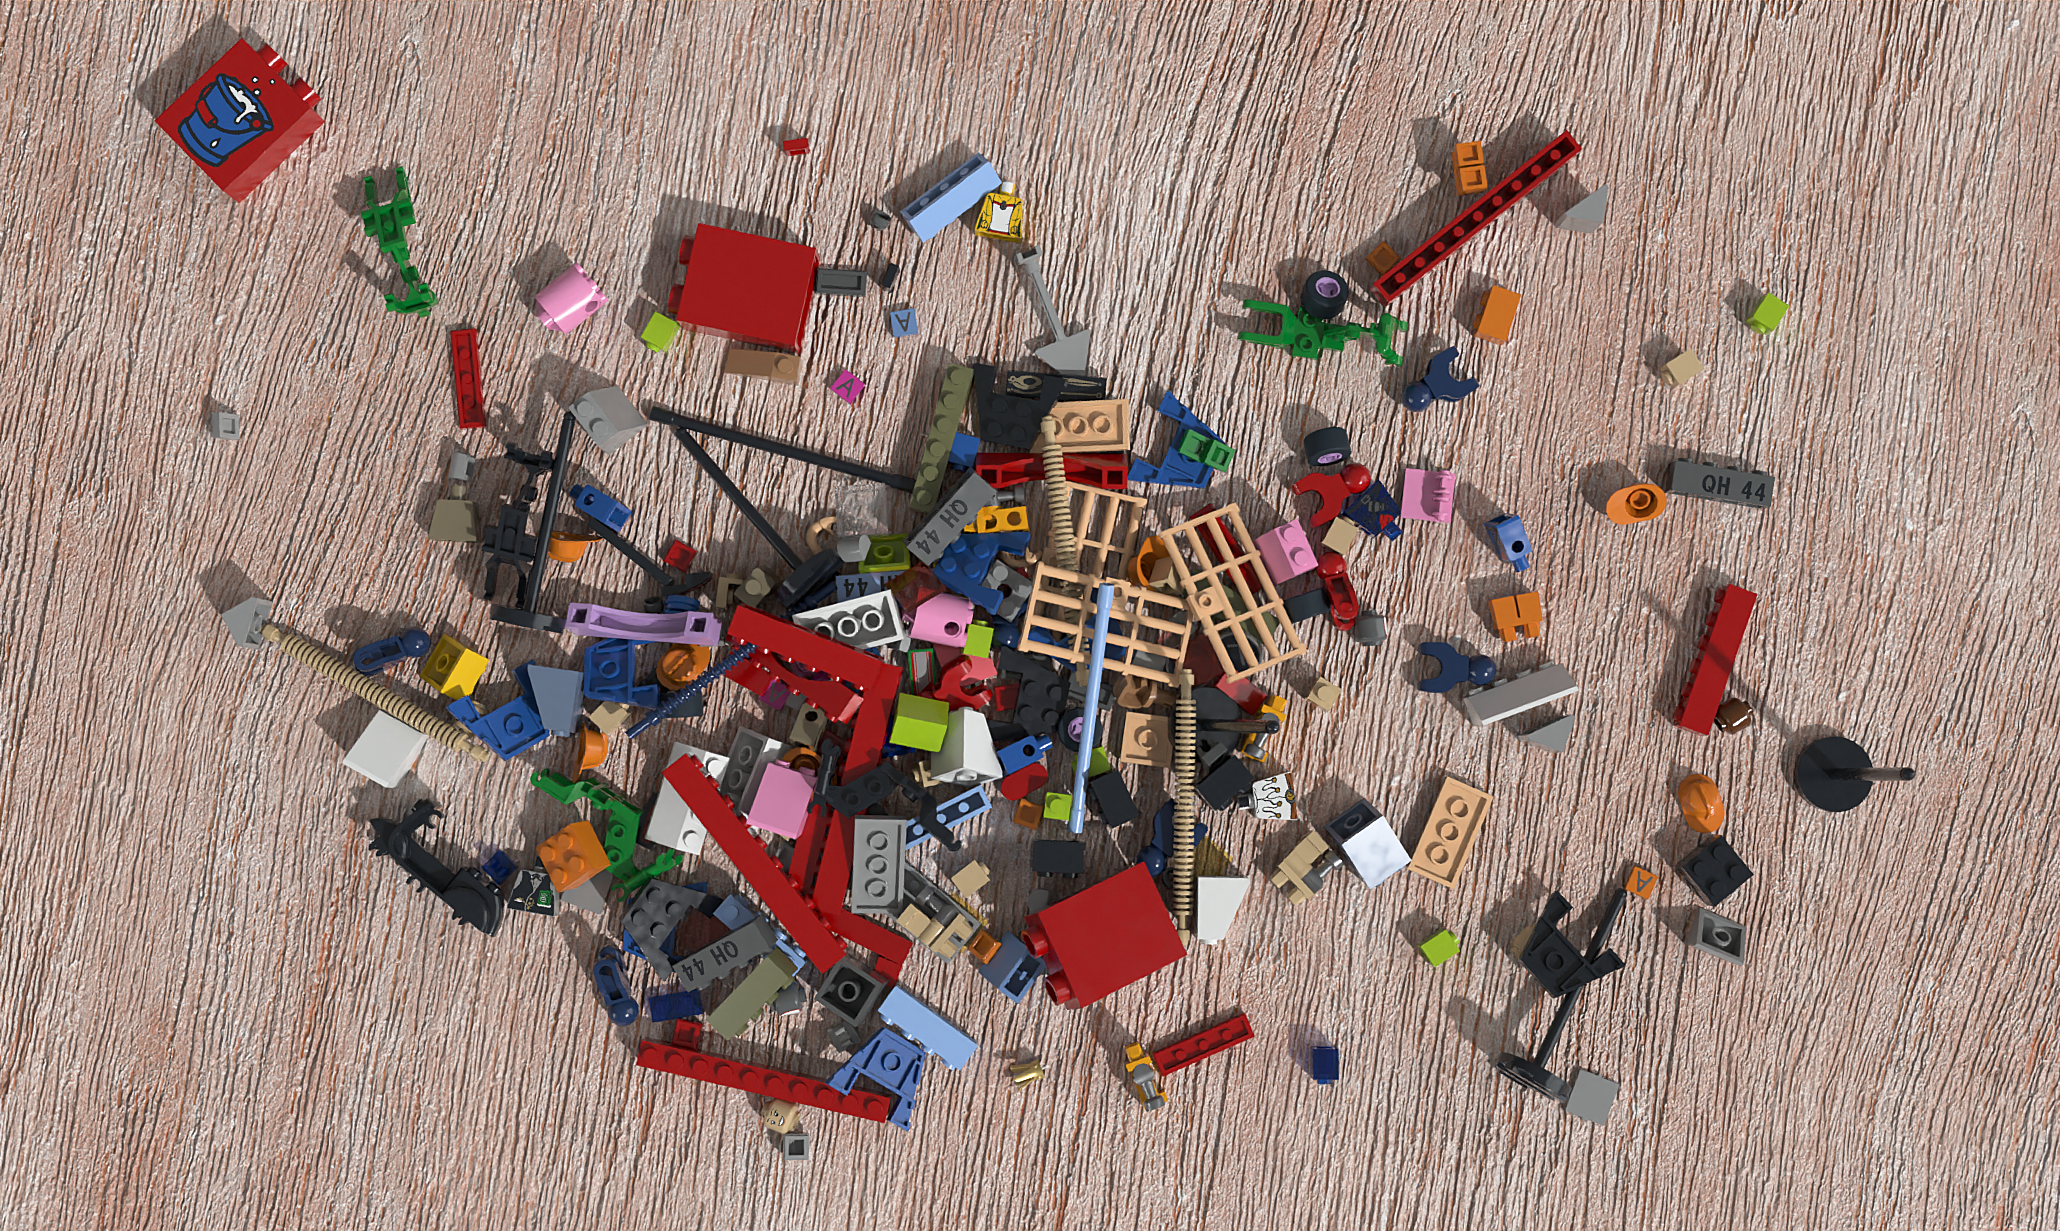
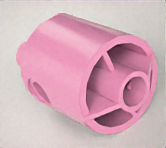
M577 262L534 296L536 299L537 317L548 329L564 332L566 335L609 301Z
M918 588L913 602L905 600L901 620L909 622V638L953 647H964L967 640L966 624H971L973 617L972 602L966 597Z

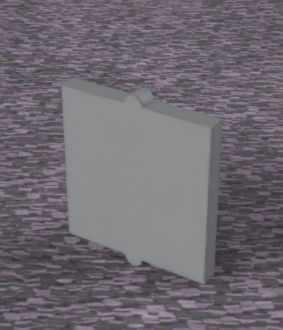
M604 869L579 887L564 891L561 900L577 906L579 910L586 909L600 914L615 875Z
M1579 1068L1564 1110L1580 1116L1583 1121L1590 1120L1604 1126L1619 1084L1603 1078L1599 1073L1595 1075Z

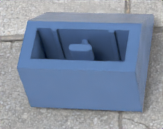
M1007 930L999 941L1003 945L988 965L983 963L978 973L1019 1004L1046 967L1042 956L1036 959L1033 958L1024 942Z

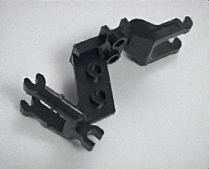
M509 441L506 444L508 449L504 458L525 466L529 476L525 485H522L520 494L513 501V504L504 503L501 506L498 526L488 524L485 527V542L481 551L493 553V555L485 564L487 575L484 590H486L483 599L493 600L499 565L505 563L517 568L519 582L516 594L518 601L515 607L523 609L532 565L529 563L534 559L537 536L525 533L530 504L535 502L538 496V488H536L538 476L544 475L545 472H552L554 459L553 453L543 450L541 456L524 452L522 448L518 447L517 443Z
M830 739L824 740L821 747L823 756L820 768L817 770L818 776L813 800L808 805V814H812L815 805H820L822 807L820 816L825 817L827 802L845 817L850 818L890 795L900 785L903 789L901 792L913 803L916 800L922 803L919 819L920 827L944 844L948 850L956 852L961 848V840H957L953 844L954 833L937 820L936 799L887 761L845 786L831 785L832 779L835 777L836 762L840 758L842 751L838 745L834 746Z

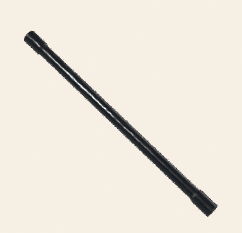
M653 406L650 412L649 420L685 428L880 484L882 483L904 492L913 493L916 479L887 473L680 415L660 407Z

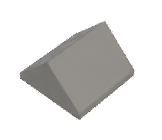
M1604 184L1565 212L1554 224L1556 228L1592 234L1603 223L1608 186Z
M251 597L221 614L238 646L259 650L263 638L259 630L263 624H267L273 605L272 601Z
M1573 714L1561 715L1518 735L1517 738L1521 742L1545 751L1562 753L1564 752L1575 717Z
M1699 908L1685 944L1731 964L1742 966L1745 958L1747 927Z

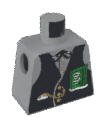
M535 856L533 870L521 869L519 871L506 909L552 917L559 915L560 892H557L540 856Z

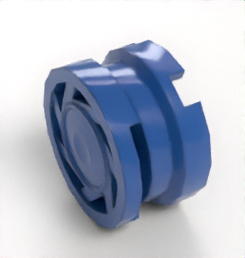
M668 595L665 600L667 609L663 611V614L687 611L697 612L700 610L701 603L687 596Z

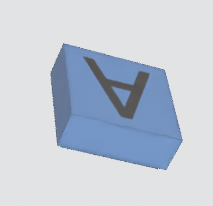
M914 308L890 312L894 338L919 334Z

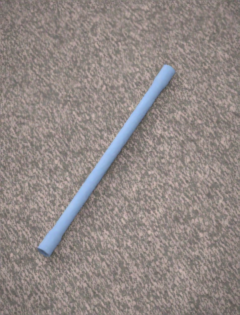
M1099 583L1095 630L1072 806L1067 831L1072 833H1082L1084 804L1107 629L1115 586L1111 583Z

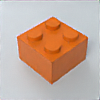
M589 820L567 825L536 847L557 892L575 889L611 865Z

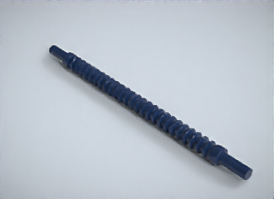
M831 581L812 596L808 594L803 598L802 603L798 602L797 607L792 606V611L786 610V615H780V617L794 622L792 615L816 609L819 602L838 588ZM747 642L744 646L739 645L738 650L733 649V654L727 653L726 659L721 658L720 663L715 662L716 666H710L708 672L703 671V676L697 675L698 679H692L690 685L685 684V689L680 688L678 694L674 692V697H667L668 701H662L660 707L656 705V710L653 711L651 709L645 713V718L625 731L627 736L632 740L651 725L656 726L661 722L660 719L662 717L665 719L667 713L672 714V709L678 710L677 706L679 704L683 706L685 700L690 701V696L695 697L697 691L701 693L702 687L708 688L707 684H713L715 678L719 680L720 674L725 675L726 670H732L731 666L734 665L736 667L738 661L743 662L744 657L749 658V653L752 652L754 654L757 645Z

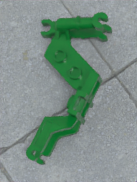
M403 166L395 168L398 192H395L393 201L389 204L379 206L373 177H364L367 197L365 203L369 210L362 211L361 216L364 219V232L367 237L378 235L380 249L383 253L391 252L394 262L400 265V273L404 283H408L410 293L404 301L395 297L393 293L384 295L388 312L395 311L404 315L416 312L423 318L431 315L428 308L436 306L439 299L431 291L427 282L418 285L417 280H420L418 270L415 265L411 266L409 262L410 253L407 248L408 244L404 227L415 224L416 219L407 175Z
M1250 299L1243 300L1242 309L1250 308L1253 311L1276 314L1282 317L1283 321L1281 333L1278 336L1241 331L1238 332V341L1245 340L1248 343L1267 345L1276 349L1293 345L1291 357L1310 358L1316 361L1318 349L1343 352L1344 343H1347V341L1372 337L1376 342V351L1385 359V365L1394 364L1397 367L1402 366L1403 357L1391 349L1393 331L1407 332L1408 322L1398 320L1397 317L1389 313L1382 314L1379 323H1370V328L1361 327V324L1347 322L1346 326L1323 323V319L1310 315L1304 307L1298 308L1296 318L1287 305Z
M549 768L542 770L540 780H538L539 771L531 775L530 781L532 785L539 787L565 805L587 797L591 800L590 803L597 809L613 810L608 822L604 851L611 863L605 869L624 881L618 882L611 887V891L617 888L624 890V895L617 899L618 902L629 898L630 894L641 887L649 877H659L660 873L672 869L684 860V854L674 858L675 849L672 848L667 853L659 855L655 862L650 863L646 868L643 867L640 871L634 864L633 856L639 819L643 810L624 799V794L613 792L608 788L609 785L607 783L601 784L593 777L573 783V781L559 772L548 776Z

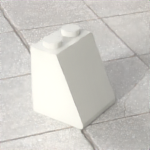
M961 707L956 712L948 713V726L940 752L931 751L932 779L971 788L1002 778L1001 766L984 714L975 712L970 707Z
M379 710L342 763L386 788H398L404 781L429 736L395 717L393 714L391 715L388 711Z
M1195 875L1194 936L1200 939L1202 944H1217V940L1224 939L1250 884V878L1246 876Z

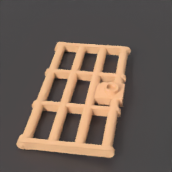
M1069 481L1062 482L1067 485V488L1062 490H1067L1068 494L1063 496H1068V499L1071 488L1085 491L1074 539L1069 540L1075 542L1073 547H1075L1076 552L1071 554H1076L1077 558L1072 560H1077V565L1073 567L1079 566L1083 545L1098 548L1092 574L1096 578H1101L1107 552L1121 553L1122 557L1117 579L1126 581L1128 563L1132 556H1135L1136 551H1133L1142 511L1146 509L1147 499ZM1095 494L1110 497L1100 542L1085 539ZM1119 500L1134 503L1124 548L1109 545ZM1051 528V531H1048L1047 534L1049 541L1047 547H1044L1041 561L1044 562V565L1061 569L1063 567H1058L1057 563L1062 562L1057 561V556L1061 554H1056L1057 548H1055V543L1058 542L1054 541V537L1058 535H1053V531L1058 529ZM1041 575L1039 590L1061 595L1067 594L1061 593L1060 588L1048 586L1050 576ZM1036 600L1034 615H1042L1045 601ZM1059 605L1056 620L1066 621L1065 614H1068V612H1064L1065 606ZM1087 612L1085 621L1092 618L1093 613ZM1030 625V630L1033 629V628L1036 627V626H1035V625ZM1053 630L1052 637L1058 643L1062 640L1063 632Z
M1231 503L1224 508L1158 534L1159 539L1163 540L1182 580L1180 582L1182 587L1185 586L1189 595L1186 600L1196 621L1201 620L1205 629L1203 632L1205 636L1208 635L1228 677L1226 679L1228 684L1290 658L1304 655L1307 652L1304 643L1300 642L1282 605L1284 604L1283 599L1279 598L1259 557L1261 555L1260 551L1256 550L1239 515L1240 510L1237 503ZM1227 513L1247 555L1237 559L1234 558L1215 519ZM1204 522L1207 523L1225 561L1224 564L1214 568L1194 529V526ZM1185 531L1204 572L1194 576L1190 575L1172 535ZM1249 560L1270 601L1269 604L1259 608L1238 567L1239 564ZM1229 569L1249 611L1237 617L1216 575ZM1207 578L1211 587L1198 592L1194 582ZM1274 609L1293 651L1280 655L1261 613ZM1223 611L1227 621L1214 626L1210 616ZM1252 618L1271 660L1262 664L1258 663L1239 622ZM1229 626L1250 668L1238 674L1217 632Z
M1042 561L1037 562L1022 633L1017 645L1019 651L1028 652L1030 650L1068 659L1070 663L1075 664L1077 661L1090 665L1091 654L1079 652L1081 637L1090 639L1094 637L1095 629L1084 627L1087 612L1097 614L1096 603L1089 602L1092 587L1099 588V583H1111L1115 586L1109 617L1131 622L1132 624L1129 637L1107 632L1106 643L1126 647L1123 662L1104 658L1102 668L1119 671L1121 675L1125 676L1131 674L1165 682L1171 687H1179V674L1182 672L1194 616L1186 599L1149 591L1144 586H1140V588L1130 586V582L1109 577H1104V579L1096 578L1091 573L1084 575L1044 565ZM1041 575L1086 585L1083 600L1039 590ZM1128 596L1137 598L1134 613L1125 611ZM1036 600L1080 610L1077 625L1034 615ZM1144 600L1187 610L1184 625L1141 615ZM1139 624L1181 634L1179 649L1137 640L1136 635ZM1030 625L1075 635L1072 650L1028 640ZM1133 649L1176 659L1174 673L1171 674L1130 664Z

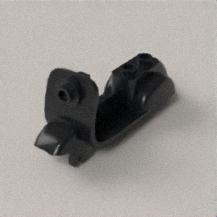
M430 798L425 800L419 799L411 809L414 813L405 818L401 823L384 817L369 819L379 834V837L369 844V851L378 850L376 852L377 857L390 854L400 866L411 874L406 884L410 885L415 879L420 881V887L416 892L421 893L427 887L454 909L452 920L459 918L458 925L471 923L482 933L496 937L504 918L505 905L504 897L500 894L502 892L501 888L491 881L489 883L481 878L483 874L471 865L469 868L462 866L454 874L412 837L414 831L423 824H426L431 829L437 827L431 822L433 815H437L440 819L445 817L444 813L438 810L442 807L439 801L433 802Z

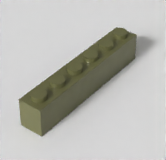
M949 363L909 504V508L912 511L927 515L939 502L949 466L948 460L956 432H958L973 381L974 369Z

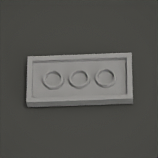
M855 815L851 913L902 914L906 816Z

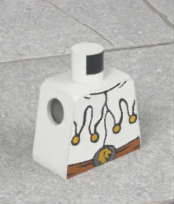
M1284 772L1252 782L1251 793L1237 795L1239 810L1253 808L1255 818L1298 820L1292 772Z

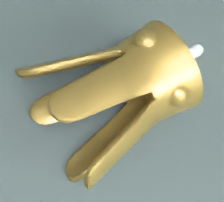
M1037 1059L1028 1064L1010 1066L1012 1072L1025 1071L1014 1078L1016 1086L1022 1085L1018 1091L1035 1080L1045 1078L1042 1069L1048 1068L1049 1065L1041 1067Z

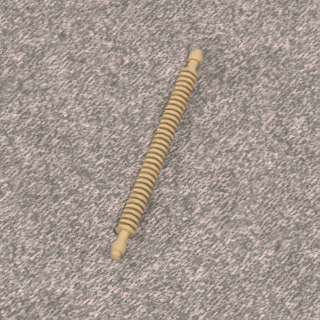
M1046 416L1042 418L1043 422L1040 423L1041 432L1045 435L1046 446L1042 447L1041 450L1042 452H1047L1042 454L1043 459H1046L1043 460V464L1048 465L1044 467V471H1050L1045 473V478H1049L1046 479V484H1051L1047 486V490L1050 491L1048 492V497H1053L1048 499L1049 503H1054L1049 505L1050 510H1054L1050 514L1051 516H1056L1051 518V522H1057L1052 524V528L1058 529L1053 531V535H1058L1054 537V541L1059 542L1055 543V548H1060L1056 550V554H1061L1057 556V561H1062L1057 563L1058 567H1063L1061 569L1076 572L1078 567L1073 566L1077 565V560L1072 559L1077 557L1076 554H1071L1076 552L1075 547H1070L1074 546L1075 542L1069 541L1074 539V535L1069 534L1073 533V528H1067L1072 526V522H1067L1071 520V515H1066L1070 514V509H1065L1069 507V503L1065 502L1069 499L1068 496H1063L1067 495L1068 492L1067 490H1062L1067 488L1066 483H1062L1066 481V478L1060 477L1065 475V471L1061 470L1064 469V464H1059L1063 462V458H1058L1062 456V451H1059L1061 450V445H1056L1055 421H1052V416ZM1066 580L1060 582V586H1066V588L1061 589V593H1067L1063 596L1076 599L1082 597L1081 592L1076 593V591L1081 590V586H1075L1078 583ZM1069 607L1064 608V612H1069V614H1065V619H1070L1065 622L1077 625L1080 610ZM1067 634L1068 638H1073L1068 640V644H1073L1075 635ZM1081 637L1079 652L1090 654V651L1084 650L1089 648V644H1084L1088 642V638ZM1076 661V682H1079V687L1087 686L1089 676L1087 664Z
M263 624L260 627L259 632L262 633V637L271 642L276 641L281 644V650L293 658L329 677L343 687L345 686L348 690L377 705L379 708L388 711L391 715L393 714L422 733L431 736V738L436 739L453 751L459 752L462 749L478 762H486L490 754L487 752V749L479 744L474 745L467 741V734L462 733L453 726L451 727V725L424 711L410 701L408 702L405 698L365 677V675L360 674L310 643L296 637V635L289 634L286 636L280 633V629L272 624Z
M1182 669V674H1179L1181 700H1176V703H1181V706H1176V710H1181V713H1176V717H1181V719H1176V723H1181V726H1176V730H1181V732H1176V736H1181V738L1175 739V743H1180V746H1175V749L1180 750V752H1175V756H1180V759H1175V763H1180V765H1175V769H1180V772H1175V776H1180V778H1175V782L1180 783V785H1175V789H1180V791H1175V796H1180V798H1174V802H1179V805H1174V809H1179V811H1174V815L1179 816V818H1174V822H1179V824H1174V828L1179 829V831H1174V835H1179V837L1174 838V842H1179V844H1174V848L1179 849L1174 851V855H1179V857L1173 858V861L1178 862V864H1173V868H1178V870H1173V875H1178V877H1173V881L1178 882L1173 884V888H1178V890H1173V894L1178 895L1173 897V901L1178 902L1173 903V908H1178V910H1173V914L1178 915L1176 931L1183 945H1187V940H1190V929H1187L1188 915H1193V910H1188V908H1193V904L1188 903L1193 901V897H1188V895H1193V891L1188 890L1193 888V884H1188V882H1193V877H1188V875H1193V871L1188 870L1193 868V864H1188V862H1194V858L1189 857V855H1194V851H1189V849H1194V845L1189 844V842H1194V838H1189V836L1194 835V831H1189V829H1194V825L1189 824V822H1194V818H1189V816H1194V812L1189 811V809H1194V805H1189V803L1195 802L1194 798H1190V796H1195V792H1190V789H1195V785H1190V783H1195V779H1190V776H1195V772H1190V770H1195V766L1190 765V763H1195V759H1190V756H1195V752H1190V750H1195V746H1190V743H1195L1196 740L1191 739V737H1196V733H1191V730H1196V726H1191V723H1196V720H1191V717H1196V713H1191V710H1196V707H1191V704H1196V700H1191V685H1194L1192 669Z

